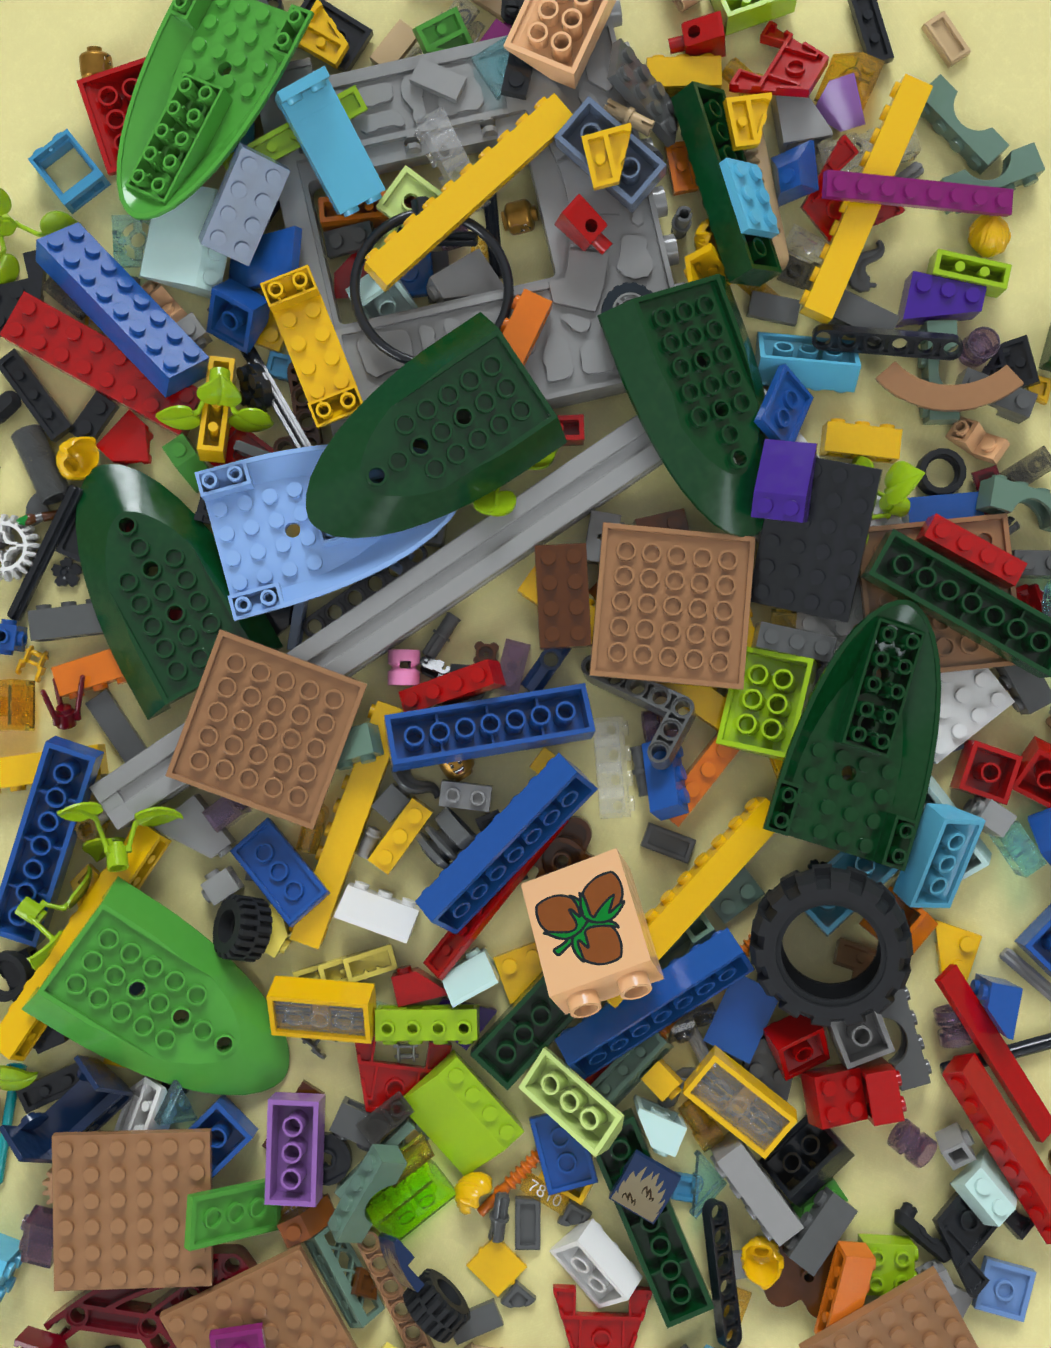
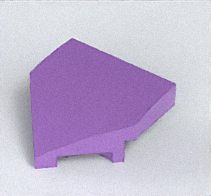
M855 73L829 80L815 105L828 125L840 132L865 125Z

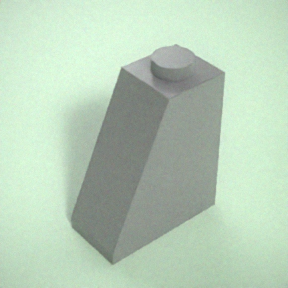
M772 95L770 103L779 153L809 140L814 141L815 147L828 145L833 135L832 129L810 97Z
M479 248L432 275L426 286L429 297L437 303L504 288L503 283Z
M200 794L193 795L175 809L183 815V819L178 818L166 824L154 826L157 831L209 858L216 857L217 855L222 858L232 850L230 845L236 841Z

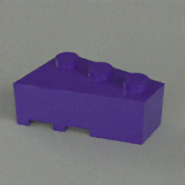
M913 271L904 283L898 311L900 318L895 328L903 327L904 325H923L928 320H972L982 311L987 287Z

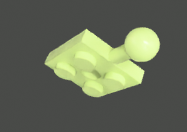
M405 165L376 205V209L390 219L402 212L412 210V208H408L404 204L407 197L413 196L417 198L426 196L431 198L433 196L436 199L442 192ZM402 224L390 230L374 245L373 249L376 247L379 250L386 244L384 240L394 230L397 232L400 227L404 228L405 226Z

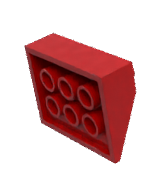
M146 57L76 80L109 176L117 175L120 137L133 90Z

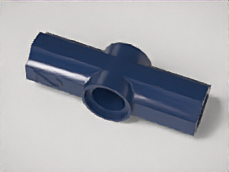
M572 648L545 649L520 685L530 692L543 690ZM553 653L557 656L558 662L555 666H547L544 663V656L546 654Z

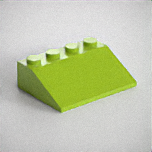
M747 647L743 690H728L716 744L783 761L796 726L813 691L818 669L815 659Z
M455 1049L398 1101L403 1110L464 1176L506 1150L524 1133L521 1122Z

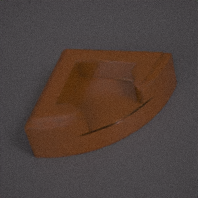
M356 1267L351 1294L370 1300H377V1287L374 1285L370 1272L363 1267Z

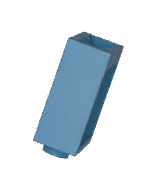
M68 129L57 133L52 138V141L44 147L36 149L32 156L28 158L71 214H74L111 185ZM75 148L92 172L63 193L45 169Z

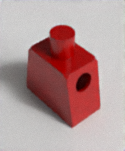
M721 10L683 22L681 24L682 35L668 39L670 54L685 51V54L689 56H701L706 53H711L714 56H726Z
M580 194L561 212L554 224L583 251H586L592 245L603 255L613 244L602 233L608 226L607 223Z

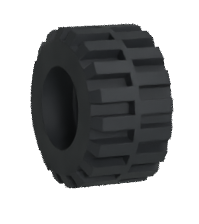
M237 894L229 895L226 900H223L217 911L213 926L214 949L220 958L245 962H255L261 958L262 953L264 954L269 944L272 933V911L269 908L268 902L262 898Z
M427 1268L419 1276V1279L425 1285L418 1293L407 1288L403 1294L404 1303L412 1319L428 1336L438 1342L448 1343L471 1318V1313L466 1300L457 1287L443 1274Z

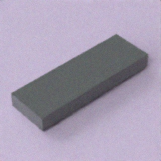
M108 689L85 703L125 763L147 748Z

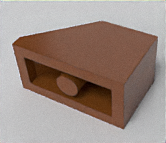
M328 1193L323 1195L316 1207L299 1206L282 1214L277 1227L287 1249L312 1238L328 1226L327 1223L335 1210Z

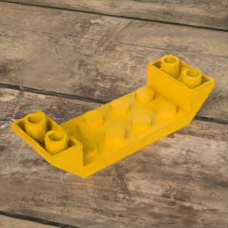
M309 265L260 283L307 398V404L317 429L351 416L363 403V400Z

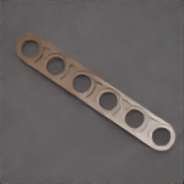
M371 1227L367 1234H372L376 1238V1243L373 1246H366L363 1242L357 1243L405 1347L435 1348L430 1336L415 1323L409 1312L405 1315H400L395 1311L397 1304L404 1303L403 1294L407 1288L397 1281L388 1265L383 1269H377L374 1266L373 1260L377 1257H383L378 1238L380 1232L375 1227ZM388 1280H394L398 1284V1289L394 1292H389L384 1288V1283ZM411 1326L417 1327L420 1330V1335L416 1338L409 1337L406 1334L407 1328Z

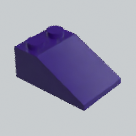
M765 439L754 488L751 517L800 523L808 522L818 444Z

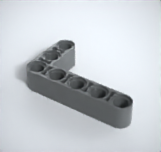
M591 655L585 657L582 661L581 669L589 683L664 717L648 747L647 754L654 768L659 770L668 768L672 764L695 720L696 711L693 701L687 696L656 682L621 679L620 682L613 684L610 683L612 678L589 676ZM638 686L644 687L643 692L640 694L632 693L634 688ZM658 697L667 698V701L663 704L654 703ZM682 707H688L690 709V711L685 715H680L677 713V711ZM670 729L678 730V734L674 737H667L665 735ZM658 751H665L667 753L661 760L653 758Z

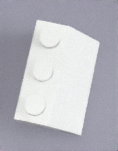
M355 880V883L350 882L345 889L334 918L407 944L420 911V907L416 906L417 903L405 897L402 900L392 897L393 893L384 889H379L378 892L369 889L370 885L362 881Z
M593 1218L575 1226L550 1249V1253L598 1309L629 1300L643 1277L636 1269V1266L627 1259L619 1246L603 1231L602 1226Z

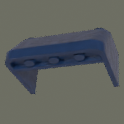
M77 1055L74 1060L79 1066L77 1071L79 1081L45 1113L31 1112L21 1119V1123L18 1126H0V1132L19 1162L52 1163V1135L55 1132L98 1131L132 1099L134 1093L102 1061L96 1058Z

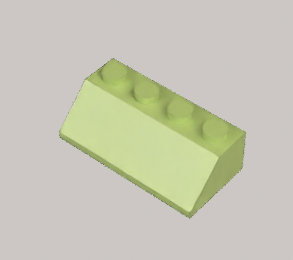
M544 1047L518 1088L594 1157H597L609 1150L622 1130L625 1115L551 1050Z

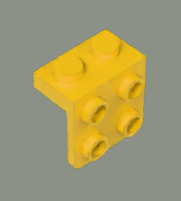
M712 243L684 257L686 265L684 274L688 282L716 274L725 276L721 256Z

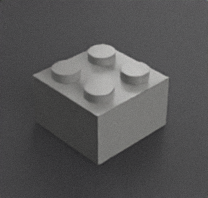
M874 1011L865 1016L866 1022L848 1027L845 1021L831 1022V1027H827L840 1062L847 1069L895 1052L881 1014H877Z

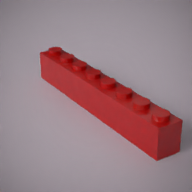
M976 1053L954 1055L942 1072V1076L1046 1244H1051V1175Z

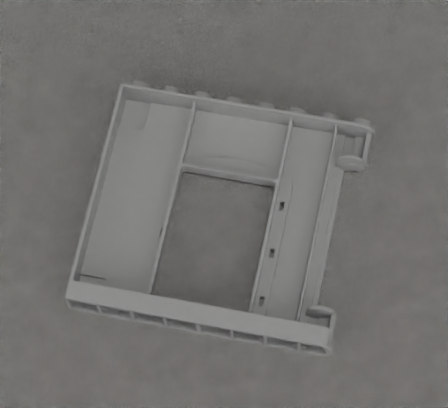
M620 0L615 2L576 89L553 81L533 68L526 100L501 95L510 53L503 46L508 35L333 74L328 78L336 94L356 85L368 111L350 121L378 175L402 170L405 165L411 168L482 152L488 146L492 149L498 143V137L505 130L508 129L511 132L516 127V121L523 114L527 113L530 115L535 110V104L542 97L545 96L548 99L553 93L558 96L572 114L588 96L602 108H604L605 104L608 105L607 100L609 98L627 108L630 107L629 103L607 79L612 44L617 41L614 27L622 26ZM310 57L289 62L276 88L260 112L264 135L287 123L282 111L278 109L274 102L276 93L315 71ZM420 57L467 77V82L457 104L410 84V78ZM632 128L631 132L633 135L640 139L638 131ZM651 137L641 139L654 146ZM554 140L529 163L554 276L514 286L513 300L517 294L521 296L525 288L552 301V310L525 364V368L551 408L557 409L627 393L598 319L604 299L609 291L625 282H636L641 286H646L649 291L651 290L654 293L685 284V282L674 284L670 266L679 264L678 246L674 234L662 235L659 218L668 215L667 200L663 186L654 187L635 211L631 213L604 188L594 191L591 177L557 148ZM299 148L278 160V162L286 165L291 171L279 197L285 228L292 226L302 228L299 268L309 265L364 402L380 385L405 364L390 358L380 351L367 338L358 322L342 324L313 199L315 191L322 188L304 152ZM578 194L591 205L608 225L602 233L613 244L603 255L592 245L586 251H583L554 225L561 212ZM504 288L370 318L368 321L377 334L389 345L403 353L416 356L479 312H482L495 324L502 307ZM511 309V313H510V315H509V319H510V317H511V315H512V313H513V311H514L513 309ZM697 356V361L702 360L701 356ZM460 410L456 414V419L461 424H468L471 416L467 411ZM350 416L330 424L333 436Z

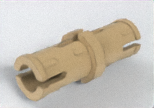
M611 98L607 100L608 105L605 104L603 109L617 121L621 122L622 125L631 123L633 129L647 137L650 135V130L653 129L655 124L654 120L635 112L636 110L632 106L627 108Z

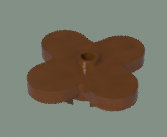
M571 816L565 827L534 864L538 868L536 878L594 857V855L587 852V847L592 838V828L587 820L579 816ZM564 855L565 857H567L568 861L566 863H561L559 861V856Z
M784 1244L780 1247L778 1246L780 1254L784 1257V1268L780 1278L770 1288L764 1290L768 1301L777 1307H787L798 1300H802L808 1312L817 1318L835 1246L814 1277L810 1273L806 1274V1270L784 1253Z

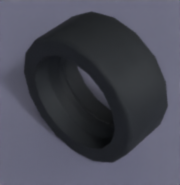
M946 448L930 451L918 461L916 468L925 472L917 486L924 494L929 496L952 494L963 485L966 478L964 460L957 452ZM935 459H944L953 467L954 479L946 487H936L927 478L926 469L928 464Z
M5 950L0 952V962L9 961L18 968L20 982L13 990L3 991L0 989V1002H8L19 997L25 983L33 976L32 966L25 955L17 951Z

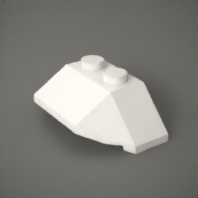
M145 1076L141 1081L130 1087L134 1095L121 1109L114 1131L162 1130L170 1128L176 1109L167 1089L153 1078Z

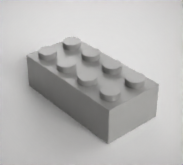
M728 1132L710 1146L713 1153L710 1158L715 1164V1169L722 1178L726 1177L734 1195L738 1199L741 1198L745 1204V1209L753 1220L758 1221L761 1226L760 1229L769 1241L774 1239L780 1247L804 1228L790 1203L743 1141L733 1133Z

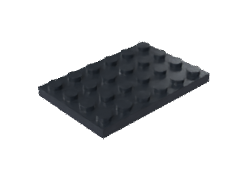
M816 457L808 522L800 523L764 519L752 577L751 602L836 621L849 622L883 469Z

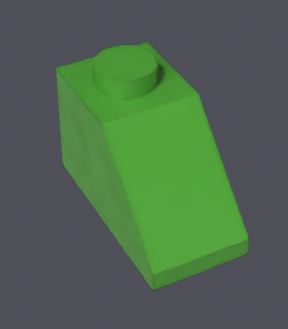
M182 433L162 448L176 469L193 490L198 493L199 488L194 472L209 469V466L205 461L199 460L196 447Z

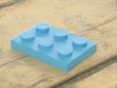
M731 158L722 160L719 165L741 234L771 239L780 234L777 227V218L772 212L769 202L770 196L765 190L762 172L758 165Z

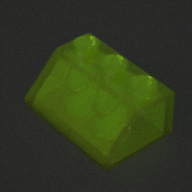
M422 1153L406 1166L396 1184L383 1188L369 1200L366 1210L374 1227L401 1241L455 1198V1190L438 1165Z

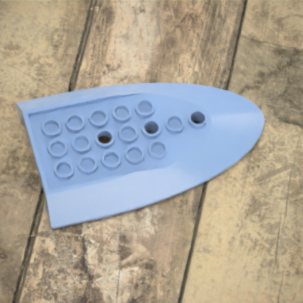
M328 444L263 454L194 472L201 498L205 501L230 593L228 600L234 621L303 603L363 580L416 551L432 539L452 519L456 511L401 532L377 537L345 538L332 536L320 531L308 519L306 492L312 472ZM413 447L416 453L423 454L426 452L425 449ZM372 470L369 473V478L373 483H381L384 479L383 473L379 470ZM293 524L300 527L299 535L296 537L287 536V528Z

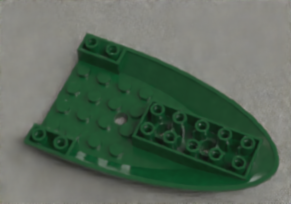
M721 274L712 275L633 298L599 314V322L629 399L653 447L679 488L698 511L724 532L739 537H753L757 535L763 528L764 518L751 517L764 441L768 437L754 423V420L765 398V393L755 355L728 279ZM697 356L704 358L706 362L705 368L698 364Z
M479 312L402 366L380 385L339 428L321 454L310 477L306 492L307 516L314 527L324 533L337 537L366 538L401 532L450 514L493 492L566 444L567 440L557 415L500 329L482 312ZM465 410L470 414L471 420L468 424H461L457 421L456 414L458 411ZM423 441L427 446L426 452L423 454L416 453L413 449V442ZM370 471H381L384 476L381 483H373L369 478Z
M100 465L94 468L91 474L86 476L81 486L83 494L76 507V535L82 571L93 608L106 641L147 720L171 708L170 704L198 689L220 629L276 650L284 647L265 613L234 621L228 600L230 593L215 537L202 522L194 520L195 514L177 496L161 483L141 471L124 465ZM133 522L134 528L130 532H124L125 524ZM151 566H158L156 575H147L149 573L148 569ZM175 607L181 608L183 611L182 617L176 621L171 620L169 617L171 609Z
M894 600L881 605L869 613L849 633L835 651L811 693L796 726L782 763L763 829L905 871L930 783L938 738L941 706L940 658L936 637L928 617L917 604L910 600ZM878 669L881 671V678L876 677ZM864 718L867 721L865 728L861 727V722ZM849 765L852 769V775L849 779L845 780L842 777V770Z

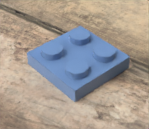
M984 1255L980 1271L990 1281L979 1295L973 1298L971 1305L977 1310L1024 1322L1037 1272L1029 1267Z

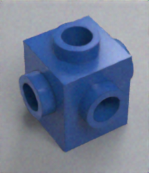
M2 619L0 623V654L13 656L14 651L24 652L28 639V627L17 626L16 620Z

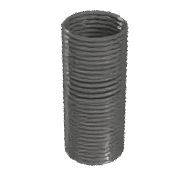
M32 424L16 430L11 435V439L20 459H22L25 470H27L41 504L51 505L61 502L69 488V484L57 468L56 456L43 428L39 424Z

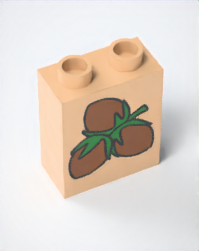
M617 848L521 884L549 997L565 1015L570 1013L574 1018L594 1015L601 1010L602 1001L618 995L624 1000L644 997L652 991V983L664 979L631 870Z

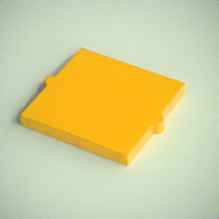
M489 1240L483 1247H479L478 1253L466 1264L497 1297L510 1284L514 1285L515 1279L527 1268V1265L504 1242L494 1243L492 1240Z

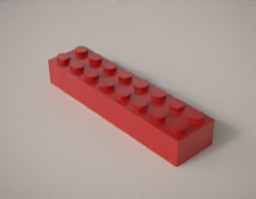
M23 292L0 332L2 338L177 436L182 433L185 436L189 434L190 430H179L167 426L155 418V415L165 408L177 405L188 406L193 411L196 410L201 401L197 397L198 388L196 386L190 385L165 398L108 337L31 294Z

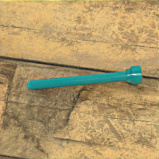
M9 1063L6 1065L27 1071V1066L22 1063ZM7 1091L2 1125L12 1126L17 1099L16 1091ZM1 1132L0 1184H2L9 1148Z

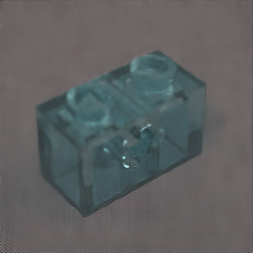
M1015 820L1003 838L988 834L1016 875L1028 877L1047 864L1019 821Z

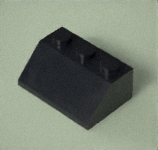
M806 1115L785 1135L766 1159L762 1157L758 1162L788 1199L801 1208L855 1155L831 1128L822 1130L808 1124Z

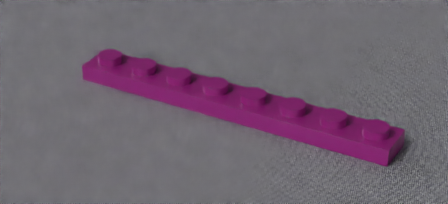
M826 170L823 172L822 199L1008 217L1012 215L1014 189Z

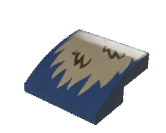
M635 1150L623 1167L622 1175L611 1189L609 1199L654 1224L675 1191L681 1175L642 1152Z
M381 1232L378 1236L379 1243L390 1271L401 1285L418 1293L425 1284L408 1266L415 1257L398 1238Z

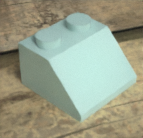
M369 274L360 279L361 302L367 319L418 308L401 280L395 283L387 292H384ZM349 286V287L346 288L345 290H346V292H347V294H348V296H349V298H350V286Z
M475 947L465 953L466 958L457 962L442 980L452 1007L499 983L498 970L485 947L480 950L478 947Z
M635 1094L633 1098L635 1107L653 1151L663 1157L668 1155L676 1157L687 1130L682 1114L669 1108L661 1107L659 1104Z
M982 1149L975 1156L976 1160L970 1162L950 1185L984 1225L1000 1227L1016 1209L1018 1197L997 1163L985 1149Z

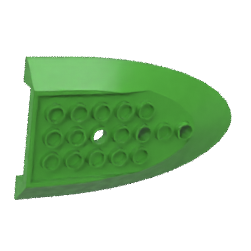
M257 0L172 1L140 71L120 137L117 157V188L119 199L131 217L137 220H149L162 216L192 196L217 171L247 133L270 98L314 16L313 11L291 4L287 12ZM232 67L229 74L223 75L225 69Z
M117 876L104 894L102 902L40 987L38 986L21 1009L72 1041L114 1063L147 1077L192 1091L217 1095L259 1093L280 1083L285 1078L289 1067V1047L286 1036L271 1035L267 1000L247 975L232 960L220 958L217 952H215L214 944L197 929L119 876ZM135 982L143 983L145 986L144 992L140 995L131 994L129 991L131 984ZM178 1010L188 1012L185 1019L176 1020L173 1016ZM228 1037L231 1039L227 1046H217L220 1038Z

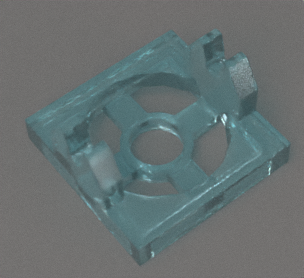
M112 215L114 259L123 268L141 267L143 250L145 249L147 239L146 233L142 231V223L149 225L150 219L137 220L130 215ZM133 223V231L128 236H124L123 231L125 228ZM137 233L143 234L145 237V242L141 247H134L131 242L133 235ZM124 245H130L134 249L135 259L126 255L127 250Z

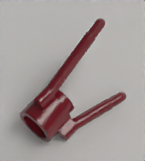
M84 675L80 676L75 709L70 704H63L54 678L53 685L58 704L56 710L44 689L41 690L43 700L52 717L53 726H56L58 729H71L77 725V721L81 720L80 710L84 691Z

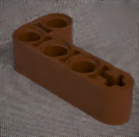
M291 362L287 368L293 414L308 440L316 442L317 445H324L321 428L317 429L314 419L310 427H302V421L305 418L313 417L307 404L308 401L305 403L298 402L299 396L304 391ZM286 436L275 441L273 450L274 452L281 451L286 445H291L292 449L296 447L291 438Z

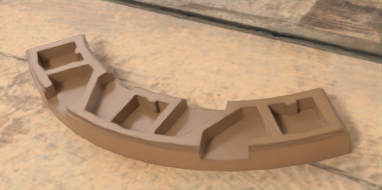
M896 361L875 378L885 390L895 397L914 404L919 408L942 412L973 410L995 403L1012 394L1024 384L1008 365H1005L999 371L986 378L959 385H945L925 381L907 372Z

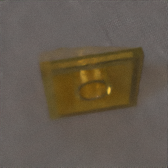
M864 52L833 54L814 101L818 102L829 80L854 72L862 109L864 110L885 61Z

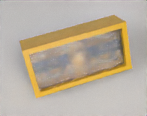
M287 976L274 977L266 996L271 1035L372 1043L375 1033V1009L377 1008L375 984Z
M716 1045L704 1057L683 1085V1094L764 1159L769 1156L798 1121L797 1111L793 1106Z

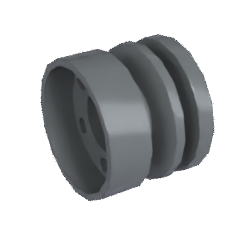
M445 807L434 818L440 827L439 830L434 829L430 825L424 827L430 838L422 832L415 836L426 856L442 869H446L452 863L450 860L454 861L459 854L458 852L465 850L476 837L471 828L449 807Z

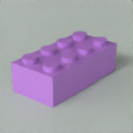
M275 1092L268 1099L264 1205L316 1207L322 1199L326 1094Z

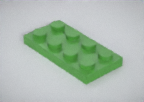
M265 1178L187 1194L184 1248L188 1251H193L279 1230L277 1224L281 1218V1206L264 1205Z

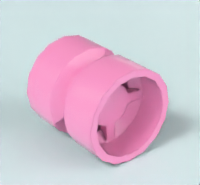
M388 650V664L391 666V669L388 671V685L415 686L420 684V671L416 669L420 665V650ZM400 662H408V669L400 668Z

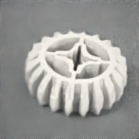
M1 514L0 549H4L7 544L15 546L9 547V550H6L7 552L0 550V562L2 564V568H0V581L4 578L5 581L11 582L13 577L17 580L22 579V573H28V567H32V561L37 556L36 550L41 545L35 543L40 538L38 534H33L35 527L32 525H20L16 522L19 518L16 515H11L9 518L7 514ZM12 529H15L20 534L23 543L15 541ZM22 553L19 560L15 562L17 555Z

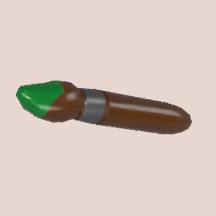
M57 510L26 514L18 518L16 522L20 525L28 526L33 525L35 522L52 521Z

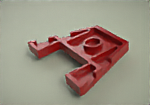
M769 20L760 34V43L780 50L763 76L738 69L729 83V92L747 94L772 92V95L808 98L826 69L829 56L807 42L801 44L793 39L791 32L788 30L780 31L777 29V24Z
M846 134L839 138L818 175L819 190L807 195L800 207L829 243L832 238L829 232L834 221H839L842 212H839L843 201L822 199L823 172L826 170L840 171L859 153ZM881 205L873 226L902 214L905 209L901 206Z
M375 1033L371 1044L355 1043L366 1112L405 1117L410 1116L398 1104V1101L447 1057L452 1049V1044L449 1042L443 1045L433 1044V1041H429L425 1066L373 1060L376 1045Z
M553 1284V1293L558 1304L570 1348H634L639 1327L645 1317L648 1302L652 1297L650 1286H637L628 1300V1313L576 1311V1285Z

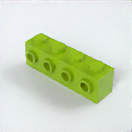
M409 1004L398 1007V1005H378L375 1009V1041H382L384 1045H394L398 1041H408L410 1045H419L423 1041H433V1044L436 1045L447 1044L448 1041H458L459 1044L467 1045L477 1041L480 1035L479 1004H459L455 1007H452L451 1004Z

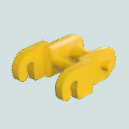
M30 645L25 650L24 659H19L15 673L20 675L22 673L20 669L25 667L26 663L37 666L38 671L35 676V682L39 683L41 681L40 676H43L47 669L44 665L46 660L49 659L48 651L41 653L34 650L33 645ZM31 656L39 657V663L30 660Z

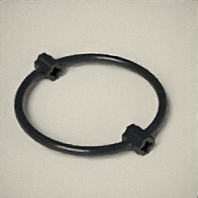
M420 196L411 200L412 210L402 212L386 220L366 238L355 257L350 275V299L359 326L367 338L380 351L403 364H406L415 356L395 349L385 342L373 329L362 306L360 279L366 260L365 256L386 233L402 225L413 213L417 216L423 211L422 206L429 199L426 196ZM469 217L461 225L477 234L489 246L502 272L503 302L495 325L501 329L505 318H509L513 303L514 283L511 267L504 250L494 236L481 224Z

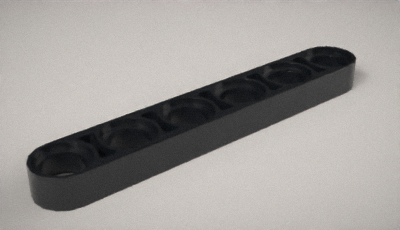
M820 324L812 331L813 346L816 349L825 351L937 360H955L963 353L962 340L955 334ZM821 332H826L830 335V339L820 342L816 339V336ZM846 334L854 335L856 338L851 344H845L841 339ZM872 336H877L881 339V342L876 346H871L867 343V340ZM898 338L907 341L906 345L902 348H896L892 343ZM924 340L932 342V347L927 350H921L918 348V345ZM950 342L958 344V348L953 352L945 351L944 346Z
M423 545L420 547L423 557L419 562L412 561L409 555L398 561L403 569L399 576L428 557L427 549ZM389 567L358 581L307 617L303 623L305 634L309 637L316 634L309 629V623L312 619H317L321 622V629L336 620L329 615V608L332 605H337L341 608V616L357 606L349 601V594L352 591H358L361 594V602L376 593L377 591L372 590L369 586V580L372 577L377 576L381 579L382 587L380 589H382L399 576H392L389 572Z
M709 1198L703 1205L702 1217L712 1302L714 1305L716 1336L720 1345L726 1348H737L742 1340V1328L728 1209L724 1202ZM717 1205L718 1212L716 1216L712 1218V1210L714 1206ZM720 1230V1239L715 1243V1235ZM723 1255V1264L718 1268V1260ZM726 1280V1288L723 1292H721V1285L723 1281ZM729 1305V1312L724 1317V1309ZM732 1329V1337L727 1342V1334Z

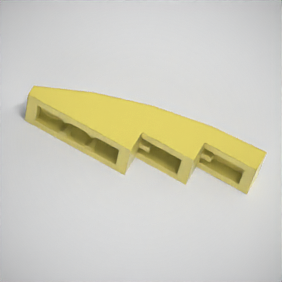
M387 944L312 965L292 973L293 977L357 982L398 969L392 946Z

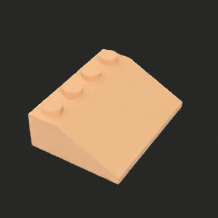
M524 0L503 45L504 49L551 80L576 89L616 0Z

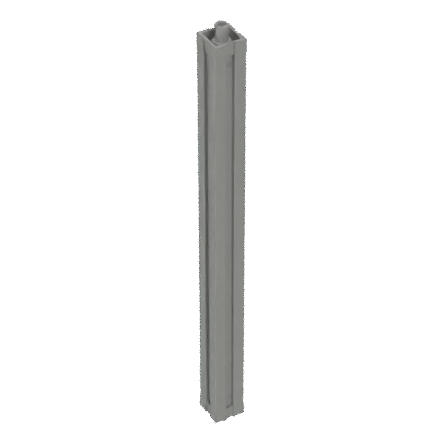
M636 415L517 496L516 506L511 513L499 517L492 515L486 517L286 654L348 677L353 676L387 653L388 650L393 649L535 552V545L547 544L591 514L592 510H597L663 465L664 463L653 447L638 416ZM185 723L89 787L99 804L103 806V813L97 814L101 825H104L110 819L117 830L131 827L133 821L136 820L134 818L135 813L151 807H161L191 786L165 776Z

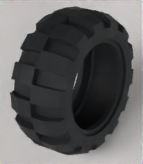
M832 863L812 865V869L803 872L795 870L782 877L780 883L773 890L769 889L758 904V910L752 922L749 944L751 964L755 966L757 980L766 995L774 996L779 1001L778 1007L792 1017L798 1018L799 1015L811 1019V1025L831 1027V1022L845 1021L848 1027L866 1022L865 1016L874 1011L877 1014H881L895 1002V993L905 988L911 973V956L914 955L910 928L904 910L896 902L895 896L882 882L876 883L867 877L866 872L850 866L846 869L834 868ZM835 905L848 908L865 918L873 927L878 937L877 951L870 965L858 976L839 983L819 982L798 971L789 961L784 951L782 940L791 922L806 910L818 906Z

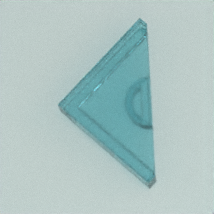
M508 35L472 57L473 65L497 101L501 98V89L510 53L503 46Z
M173 1080L154 1119L158 1125L194 1121L197 1119L181 1084L177 1080Z
M698 1150L694 1152L696 1165L695 1173L693 1172L691 1189L693 1202L692 1208L689 1211L695 1219L702 1213L706 1200L715 1198L727 1185V1182Z

